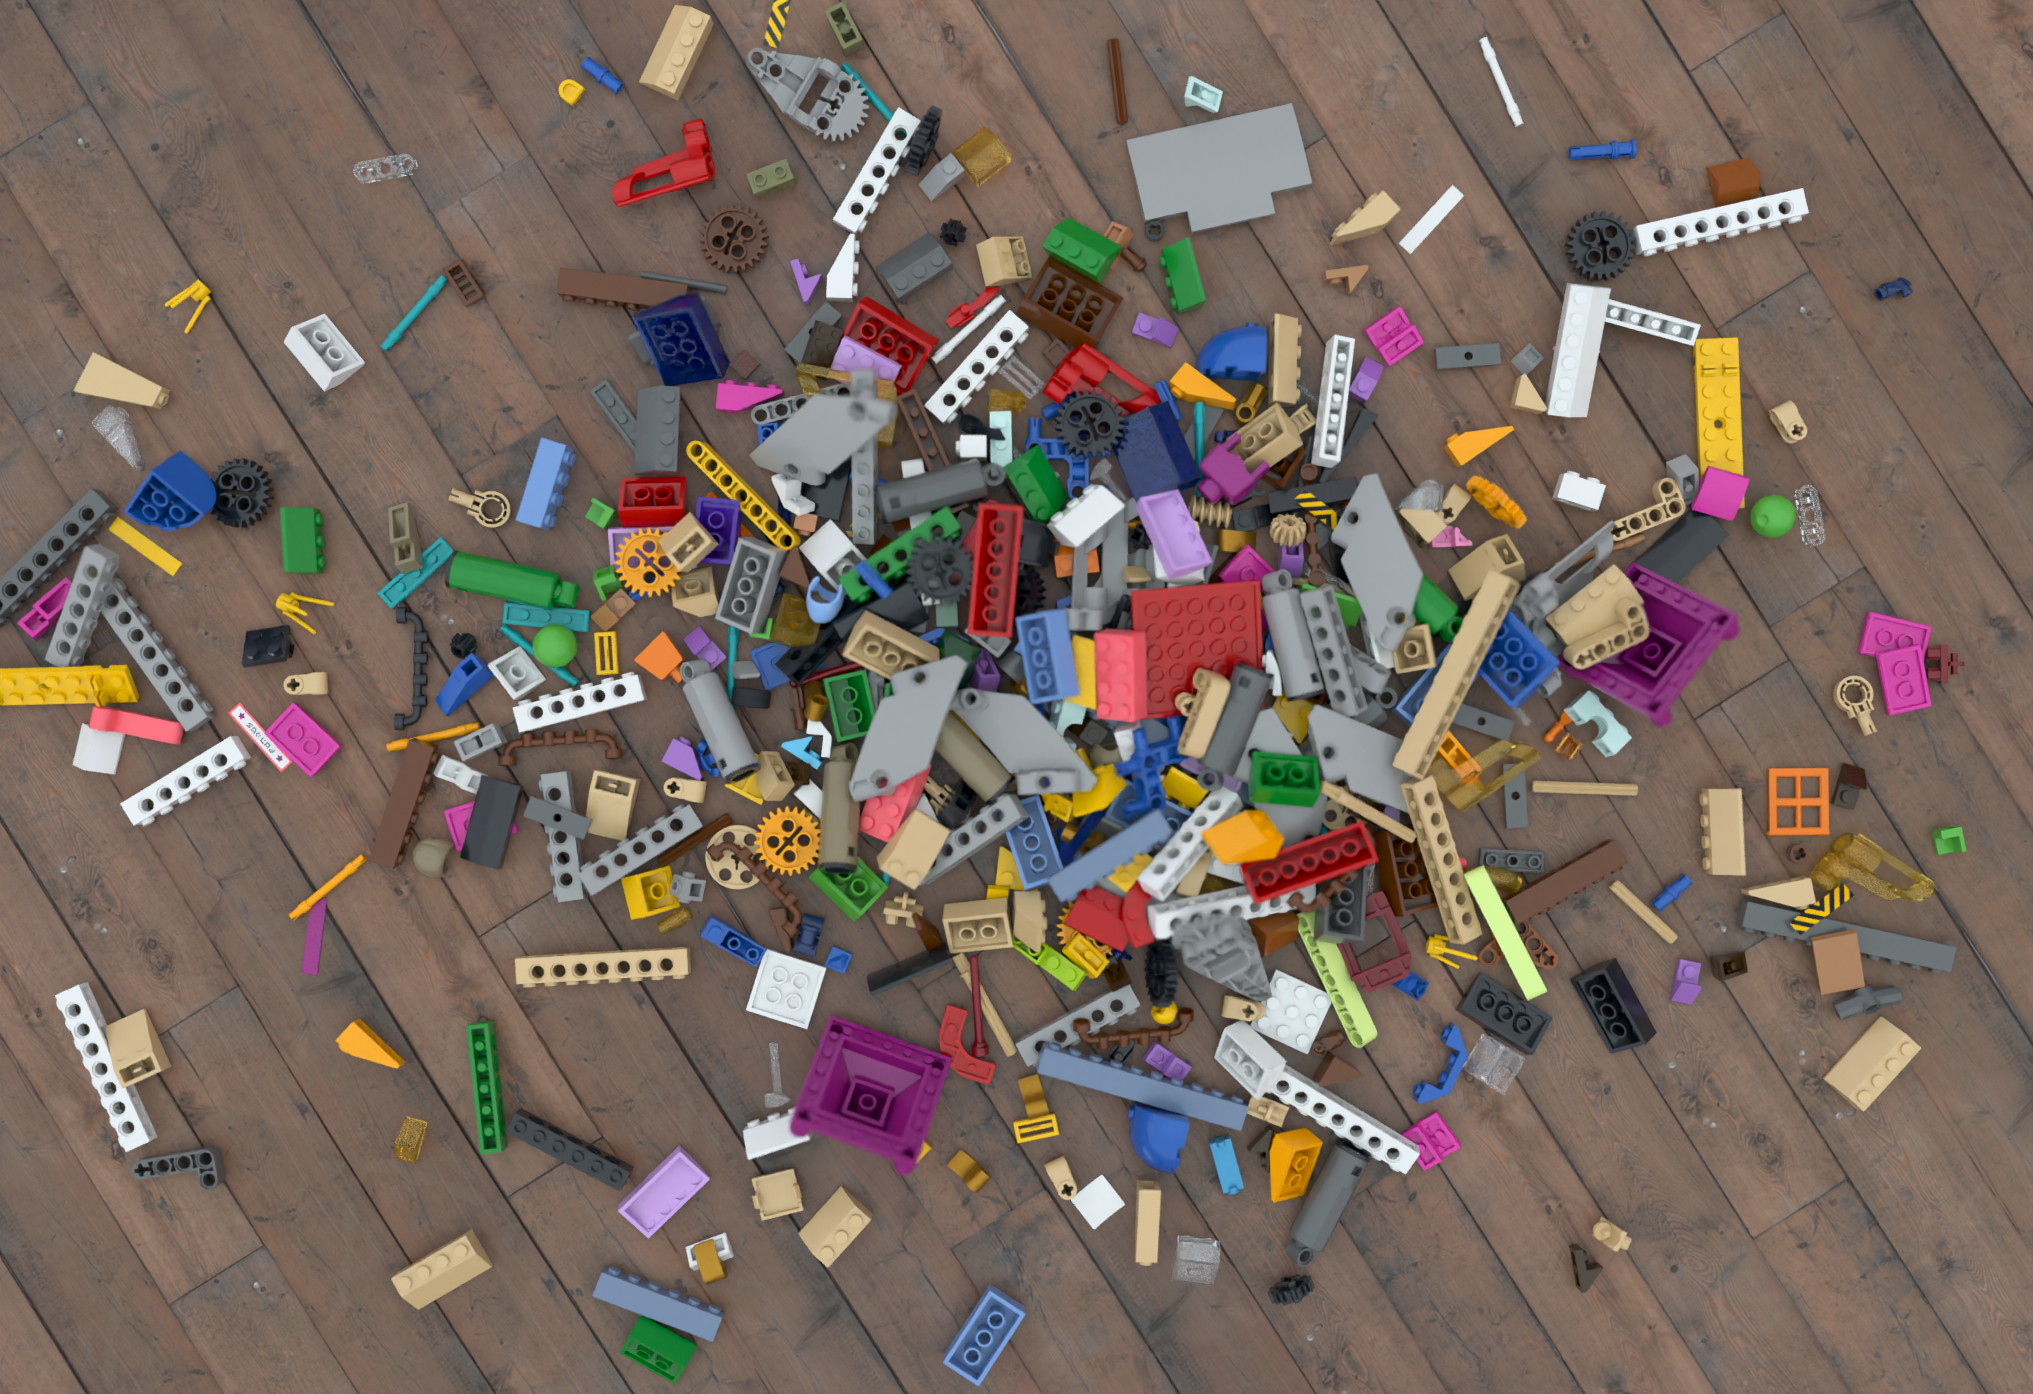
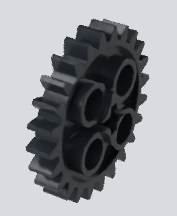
M930 106L927 114L923 116L919 129L915 132L910 147L912 151L909 155L907 172L918 176L922 168L926 166L930 153L934 151L939 136L938 129L943 111L938 107Z
M1596 211L1591 214V217L1586 214L1583 216V220L1578 219L1576 221L1577 226L1573 225L1570 228L1573 233H1569L1566 236L1571 240L1565 244L1566 247H1570V250L1565 255H1572L1568 263H1576L1573 270L1580 268V276L1588 273L1587 280H1590L1594 275L1597 282L1601 280L1602 276L1605 281L1610 279V275L1615 278L1618 276V272L1623 273L1625 271L1624 266L1628 267L1631 264L1628 259H1632L1635 256L1630 252L1636 249V246L1631 245V242L1636 237H1629L1633 229H1625L1628 222L1621 224V216L1613 219V212L1608 217H1606L1605 211H1602L1599 216ZM1605 229L1612 232V238L1605 235ZM1584 233L1592 237V242L1585 240ZM1599 243V245H1603L1604 248L1602 249V247H1598L1597 244ZM1609 250L1616 252V259L1610 257ZM1589 254L1595 256L1596 263H1592L1589 261Z
M1085 389L1082 396L1077 391L1075 399L1069 395V404L1062 402L1064 410H1057V413L1062 417L1055 418V422L1059 423V425L1055 426V431H1062L1057 435V438H1064L1062 446L1069 445V453L1075 449L1076 457L1082 452L1084 453V459L1088 457V454H1091L1093 459H1095L1096 453L1099 452L1104 457L1105 449L1111 453V445L1118 446L1116 439H1122L1123 435L1119 431H1124L1125 426L1121 425L1125 421V417H1118L1122 414L1123 410H1116L1118 402L1111 404V395L1105 399L1103 391L1098 396L1095 389L1091 395ZM1082 407L1086 409L1090 423H1094L1093 430L1099 439L1098 441L1094 440L1090 426L1086 425L1087 418L1081 409ZM1099 407L1102 411L1099 414H1093L1090 409ZM1079 415L1082 419L1079 422H1073L1070 417ZM1101 426H1107L1110 431L1103 434L1098 429ZM1081 434H1087L1090 439L1083 442L1078 437Z
M233 458L232 462L226 460L225 466L218 465L220 472H212L215 476L214 480L211 479L216 490V501L212 507L214 509L211 514L217 516V521H222L224 525L235 528H247V524L254 526V520L261 522L260 514H268L265 508L272 507L268 500L274 499L273 496L269 495V492L274 490V488L268 486L272 482V479L266 478L269 473L262 471L263 466L257 465L255 461H248L244 458H241V460ZM227 489L256 493V497L224 493L223 491Z
M940 535L939 541H936L934 536H931L930 543L923 539V547L917 544L915 547L917 552L911 551L910 556L913 559H908L907 564L912 567L906 568V573L912 575L907 577V581H914L911 589L918 588L916 596H920L923 593L924 602L931 598L932 605H934L936 600H939L941 606H943L944 600H947L952 605V598L959 602V594L967 596L965 588H972V584L969 581L972 582L973 575L971 574H973V567L971 566L974 565V559L969 558L973 553L972 551L965 552L966 544L962 547L959 546L960 539L953 543L951 542V536L948 537L947 541H944L943 535ZM936 552L939 553L942 569L945 570L944 577L948 588H944L942 574L938 571L939 564L935 556ZM946 553H951L955 556V559L948 562L943 556ZM929 558L934 562V565L925 567L922 561ZM951 574H958L961 580L952 582L949 576ZM936 579L940 585L933 588L929 586L928 581Z
M1018 563L1012 630L1013 627L1018 630L1016 618L1039 613L1038 608H1044V605L1040 603L1041 600L1047 598L1041 594L1046 591V588L1041 586L1044 580L1039 578L1040 574L1034 568L1028 567L1024 563L1021 565Z
M1154 938L1155 941L1148 945L1149 952H1146L1147 960H1145L1146 968H1144L1146 972V988H1148V995H1150V1002H1153V1006H1156V1008H1166L1172 1005V1001L1175 1000L1174 994H1177L1175 988L1178 986L1176 978L1179 977L1176 973L1178 969L1177 957H1174L1175 949H1172V943H1170L1169 939Z

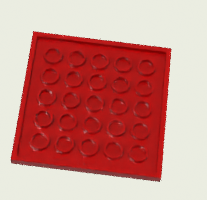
M1259 580L1130 591L1132 631H1144L1146 639L1147 717L1143 719L1171 717L1174 715L1184 716L1175 706V699L1177 695L1183 692L1197 696L1199 690L1193 685V676L1199 668L1221 674L1228 681L1231 678L1236 662L1263 671ZM1264 700L1260 708H1265Z

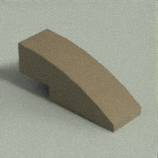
M406 502L388 508L390 544L394 547L395 566L403 574L423 568L420 540L410 504Z

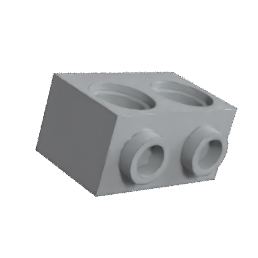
M969 635L998 658L1012 641L1008 637Z
M492 723L454 741L462 761H470L507 743L499 723Z

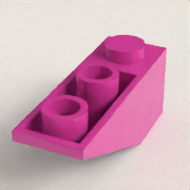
M724 380V383H718L716 409L719 412L740 414L784 396V391L779 389L780 386L767 385V388L758 387L757 383L746 382L744 386L737 385L736 381Z

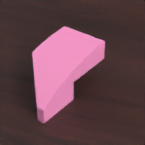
M1446 526L1429 542V548L1472 546V542L1467 540L1457 527L1453 528L1452 526Z

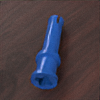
M1631 139L1629 142H1617L1614 140L1604 145L1570 146L1568 157L1569 160L1595 158L1617 160V158L1621 157L1635 159L1637 146L1635 139Z

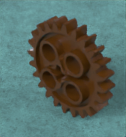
M732 203L729 204V209H726L722 204L720 212L714 208V216L707 214L710 221H702L706 229L699 230L700 234L704 235V237L699 238V242L705 244L700 249L703 252L708 251L704 257L706 259L712 258L710 261L712 266L718 263L717 269L719 271L725 266L727 273L730 272L731 268L734 269L736 274H738L739 268L746 272L747 265L754 268V260L759 263L761 262L758 255L766 254L762 247H768V243L763 241L768 239L769 236L766 233H762L767 230L766 225H761L763 222L762 217L756 219L758 215L756 211L750 214L749 206L742 210L741 203L737 205L736 209ZM727 220H733L734 225L731 228H724V223ZM742 221L743 225H741L738 230V225ZM747 229L753 230V235L750 238L743 237V232ZM736 235L738 240H733L731 243L730 236L734 237ZM718 239L725 240L721 248L714 246L715 241ZM730 247L728 255H724ZM737 248L744 249L741 257L733 255Z

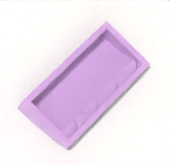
M1178 489L1139 499L1135 508L1169 580L1190 574L1212 563L1211 557Z
M614 526L608 529L610 564L614 565L616 570L621 568L620 565L614 564L615 561L620 560V557L615 555V553H622V549L618 545L625 546L627 543L624 537L631 540V532L638 536L640 528L644 533H647L648 527ZM650 526L652 533H655L656 529L659 528L661 536L664 532H669L674 527ZM647 542L644 545V551L652 553L656 547L655 543ZM635 550L647 562L645 567L651 566L654 570H660L653 563L655 558L649 559L641 550ZM638 557L631 558L629 566L631 568L639 567L640 559ZM668 557L661 558L660 566L662 568L669 567L671 560Z
M679 1145L618 1204V1212L649 1239L710 1180V1177Z

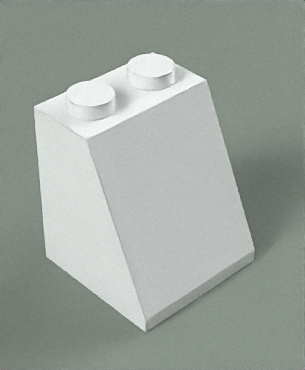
M831 519L799 547L803 554L837 591L839 585H842L839 578L854 569L862 560H867Z

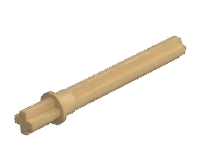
M1324 780L1320 782L1321 793L1332 798L1333 803H1340L1410 843L1414 842L1417 834L1413 830L1345 792L1344 788H1337Z
M961 952L954 955L952 959L961 973L959 976L963 977L972 993L970 964L964 953ZM980 983L982 1013L1006 1056H1012L1017 1052V1048Z

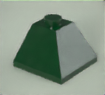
M944 630L937 647L939 648L940 660L957 655L967 663L957 690H962L968 686L982 649Z

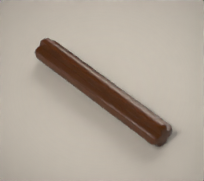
M1114 38L1107 41L1116 122L1117 124H1125L1128 122L1120 46L1119 40Z
M726 813L660 855L657 858L659 864L662 867L668 865L733 822L732 818Z

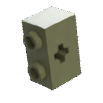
M844 2L824 11L826 20L845 57L864 48L863 39Z
M786 159L746 174L757 200L796 185Z

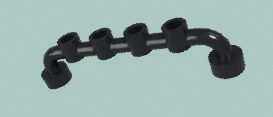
M397 607V624H407V620H411L415 625L413 635V714L408 718H405L404 713H395L394 730L404 731L405 726H411L420 719L422 707H427V695H422V686H427L428 674L423 673V665L428 664V652H423V643H428L429 633L428 631H423V621L418 614L408 611L407 607Z

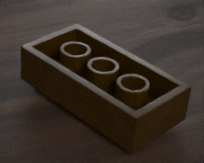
M815 320L798 371L826 381L844 330Z

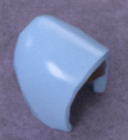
M816 576L808 588L806 598L807 610L810 618L815 623H827L833 620L839 613L845 597V588L843 585H839L837 593L828 591L819 584L820 577Z

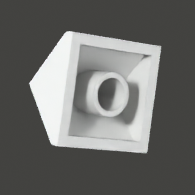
M520 646L487 665L514 700H521L546 680Z
M82 723L73 765L86 771L116 774L125 734L90 729L89 724Z

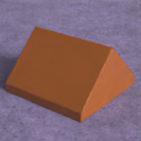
M1749 158L1706 168L1715 208L1758 198L1761 173Z
M1291 910L1285 913L1278 912L1269 914L1266 917H1255L1247 920L1251 927L1252 935L1256 939L1261 957H1265L1296 940L1299 917Z

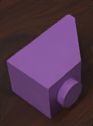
M1366 356L1349 385L1348 396L1364 404L1375 388L1385 366Z
M1303 542L1299 543L1298 546L1291 545L1290 548L1287 545L1281 546L1279 543V570L1285 569L1291 574V577L1300 578L1304 561Z
M980 648L982 651L969 684L972 689L996 693L1001 676L989 651L986 648Z
M684 737L679 739L673 738L662 762L699 781L703 780L705 776L698 761L699 757L696 748L691 746L692 742Z

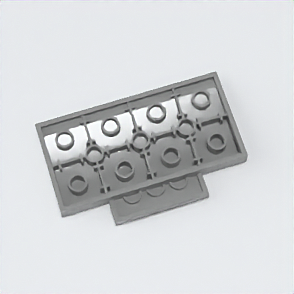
M1292 103L1126 140L1144 224L1155 220L1161 221L1187 215L1192 234L1275 215L1273 195L1309 188L1312 185L1309 166Z

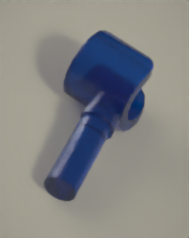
M1219 430L1215 433L1214 441L1225 443L1227 436H1231L1238 430Z
M1113 948L1110 951L1118 961L1121 958L1129 961L1132 960V956L1127 954L1125 950L1120 952Z

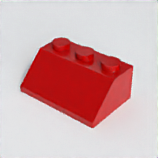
M686 476L622 478L618 505L622 527L675 526L688 513Z
M1097 886L1087 891L1085 888L1078 891L1079 896L1075 898L1064 925L1123 952L1129 941L1122 918V907L1125 899Z

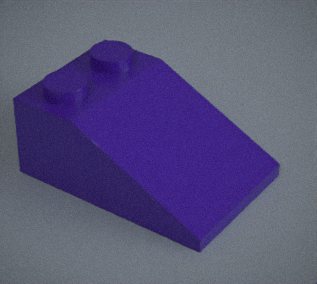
M698 497L695 517L719 544L699 563L731 566L738 540L741 538V501Z

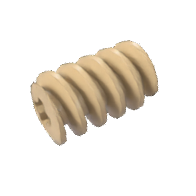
M1192 495L1190 498L1188 511L1194 521L1199 517L1200 524H1202L1207 519L1209 526H1211L1213 521H1216L1218 528L1224 522L1225 529H1228L1232 515V508L1230 509L1228 502H1225L1222 507L1221 500L1212 505L1208 501L1205 503L1202 496L1198 502L1195 495Z

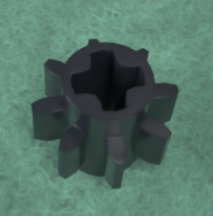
M950 218L948 224H942L940 238H943L946 245L949 244L957 247L959 241L964 242L967 227L963 226L961 220H952Z
M1137 523L1136 528L1130 530L1129 541L1134 543L1135 549L1149 550L1148 545L1152 544L1144 525Z
M457 633L451 639V652L457 658L464 659L471 653H476L477 641L471 634L463 633L460 635Z

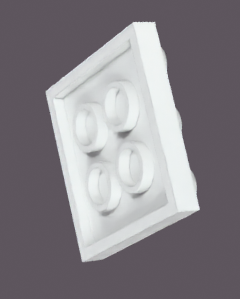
M767 948L762 957L746 1010L808 1029L827 967Z
M1275 969L1269 981L1272 996L1265 1001H1260L1264 1005L1265 1014L1260 1020L1251 1021L1249 1026L1266 1036L1308 1054L1331 1005V999L1327 992Z

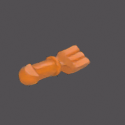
M1564 710L1559 716V721L1555 722V725L1544 735L1545 742H1552L1556 735L1564 729L1563 726L1573 721Z

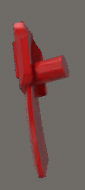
M986 287L982 294L970 305L963 302L951 310L949 317L945 320L950 329L962 326L974 318V311L987 304L999 291V287Z

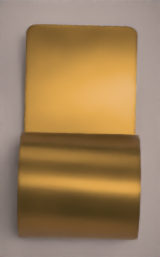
M1217 530L1216 545L1219 546L1217 552H1240L1246 544L1255 551L1256 533Z
M1022 678L1018 683L1012 679L1010 681V690L1015 695L1024 696L1031 703L1027 679Z
M1038 1074L1019 1079L1018 1084L1029 1120L1050 1114Z
M962 1150L947 1164V1167L964 1179L963 1182L975 1193H978L991 1178V1175Z
M713 1239L694 1245L695 1257L706 1285L728 1277L726 1266L722 1259L719 1260Z

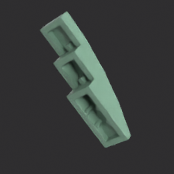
M938 553V559H939V565H940V572H941V574H942L943 585H944V588H948V585H947L946 580H945V577H944V575H945V572H944V571H945V570L942 569L941 562H940V556H939V553ZM946 553L943 558L950 562L954 555ZM949 576V579L952 582H956V579ZM952 598V605L947 600H945L943 606L936 604L937 628L958 627V609L955 598Z

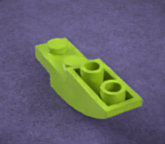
M1013 935V947L1073 991L1077 990L1087 975L1085 971L1046 942L1041 943L1040 952H1035Z

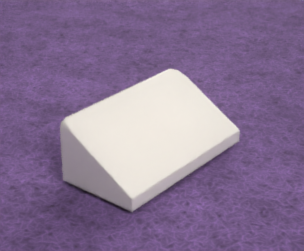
M726 1233L685 1247L690 1268L694 1271L699 1270L693 1249L694 1245L710 1239L714 1240L719 1260L722 1259L724 1261L734 1257Z

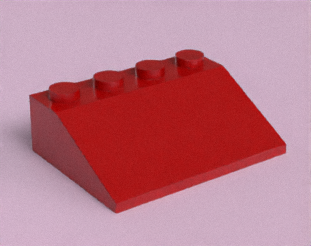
M866 296L858 302L842 334L838 348L843 337L846 335L902 365L891 388V392L899 396L912 389L935 350L939 339Z

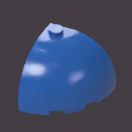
M1246 323L1244 327L1227 329L1214 335L1199 352L1195 369L1207 378L1258 382L1266 371V327L1258 326L1259 324Z
M180 450L151 470L124 510V513L146 526L151 524L160 527V530H177L178 528L189 527L195 524L211 510L216 501V490L207 473Z
M1134 1101L1133 1106H1129L1127 1118L1130 1119V1140L1136 1154L1152 1169L1174 1174L1175 1170L1173 1168L1177 1169L1181 1160L1179 1148L1184 1149L1190 1124L1187 1116Z

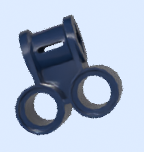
M808 913L803 914L794 952L815 957L825 918Z

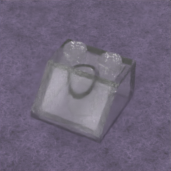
M1424 480V482H1420V485L1414 487L1392 507L1393 512L1396 513L1401 509L1442 511L1444 484H1437V480Z
M1188 1235L1178 1236L1174 1249L1171 1281L1213 1286L1220 1265V1241L1210 1238H1193Z

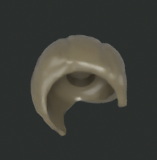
M1117 742L1101 745L1096 743L1091 748L1090 761L1093 769L1101 764L1106 766L1112 763L1115 765L1123 762Z
M427 837L421 840L415 846L412 855L416 869L429 877H443L449 869L443 867L444 860L455 844L436 837Z

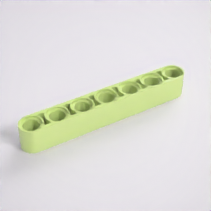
M1484 865L1465 873L1464 877L1527 1000L1548 992Z
M1315 910L1307 913L1302 911L1296 915L1299 917L1298 931L1350 1042L1355 1047L1361 1048L1377 1037L1375 1025L1354 981L1350 979L1348 969L1337 944L1314 940Z

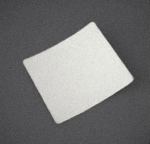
M1100 1175L1071 1199L1093 1229H1096L1102 1222L1125 1205L1103 1175Z

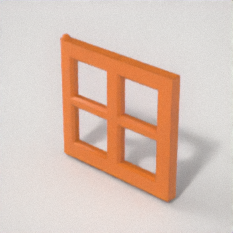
M1767 768L1768 831L1766 834L1768 836L1830 835L1829 768ZM1777 777H1795V798H1777ZM1801 777H1819V797L1801 798ZM1778 806H1795V827H1777ZM1801 806H1819V827H1802Z

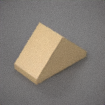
M1523 374L1518 377L1510 408L1535 414H1541L1548 410L1527 375Z

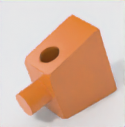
M662 631L634 661L660 680L665 681L671 676L678 684L683 681L680 675V666L686 659L669 634Z

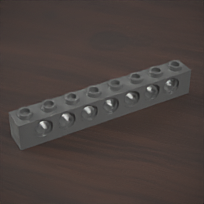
M91 488L0 579V601L3 604L0 610V628L8 623V618L13 613H17L23 608V603L28 598H32L39 592L38 588L43 583L49 582L54 577L53 573L58 568L64 567L69 562L68 558L73 553L79 552L84 547V543L100 531L99 528L104 523L114 518V513L119 508L102 491ZM93 510L94 517L90 520L89 513ZM78 525L79 532L75 535L74 528ZM60 541L64 543L62 550L58 547ZM47 555L48 563L44 565L43 559ZM30 571L33 572V578L31 580H29L28 574ZM15 586H17L18 592L16 595L13 594V589Z

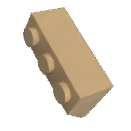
M1275 403L1237 431L1241 436V443L1231 453L1237 454L1244 461L1245 469L1251 474L1264 461L1269 464V468L1303 445L1293 422L1280 404Z
M1007 897L944 904L943 924L950 954L1013 947L1011 913Z
M840 1186L798 1234L811 1253L828 1268L871 1221L873 1213L843 1186Z

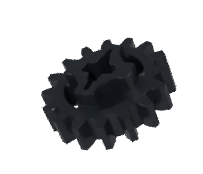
M1299 1274L1281 1278V1281L1276 1283L1275 1287L1270 1288L1268 1294L1272 1304H1296L1301 1302L1303 1297L1309 1295V1292H1313L1315 1286L1311 1276L1303 1275L1300 1277Z

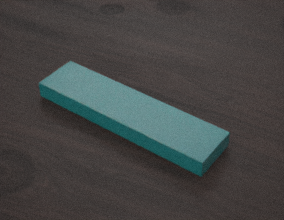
M440 537L422 553L423 568L405 574L399 573L377 594L394 610L449 561L454 549L443 537Z
M504 602L502 623L541 628L549 624H560L566 626L571 631L589 632L591 611L554 607L553 610H546L524 604Z

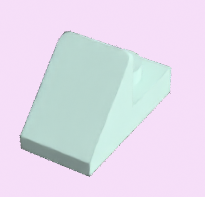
M1189 76L1184 96L1185 106L1197 105L1212 113L1218 112L1223 91L1193 76Z

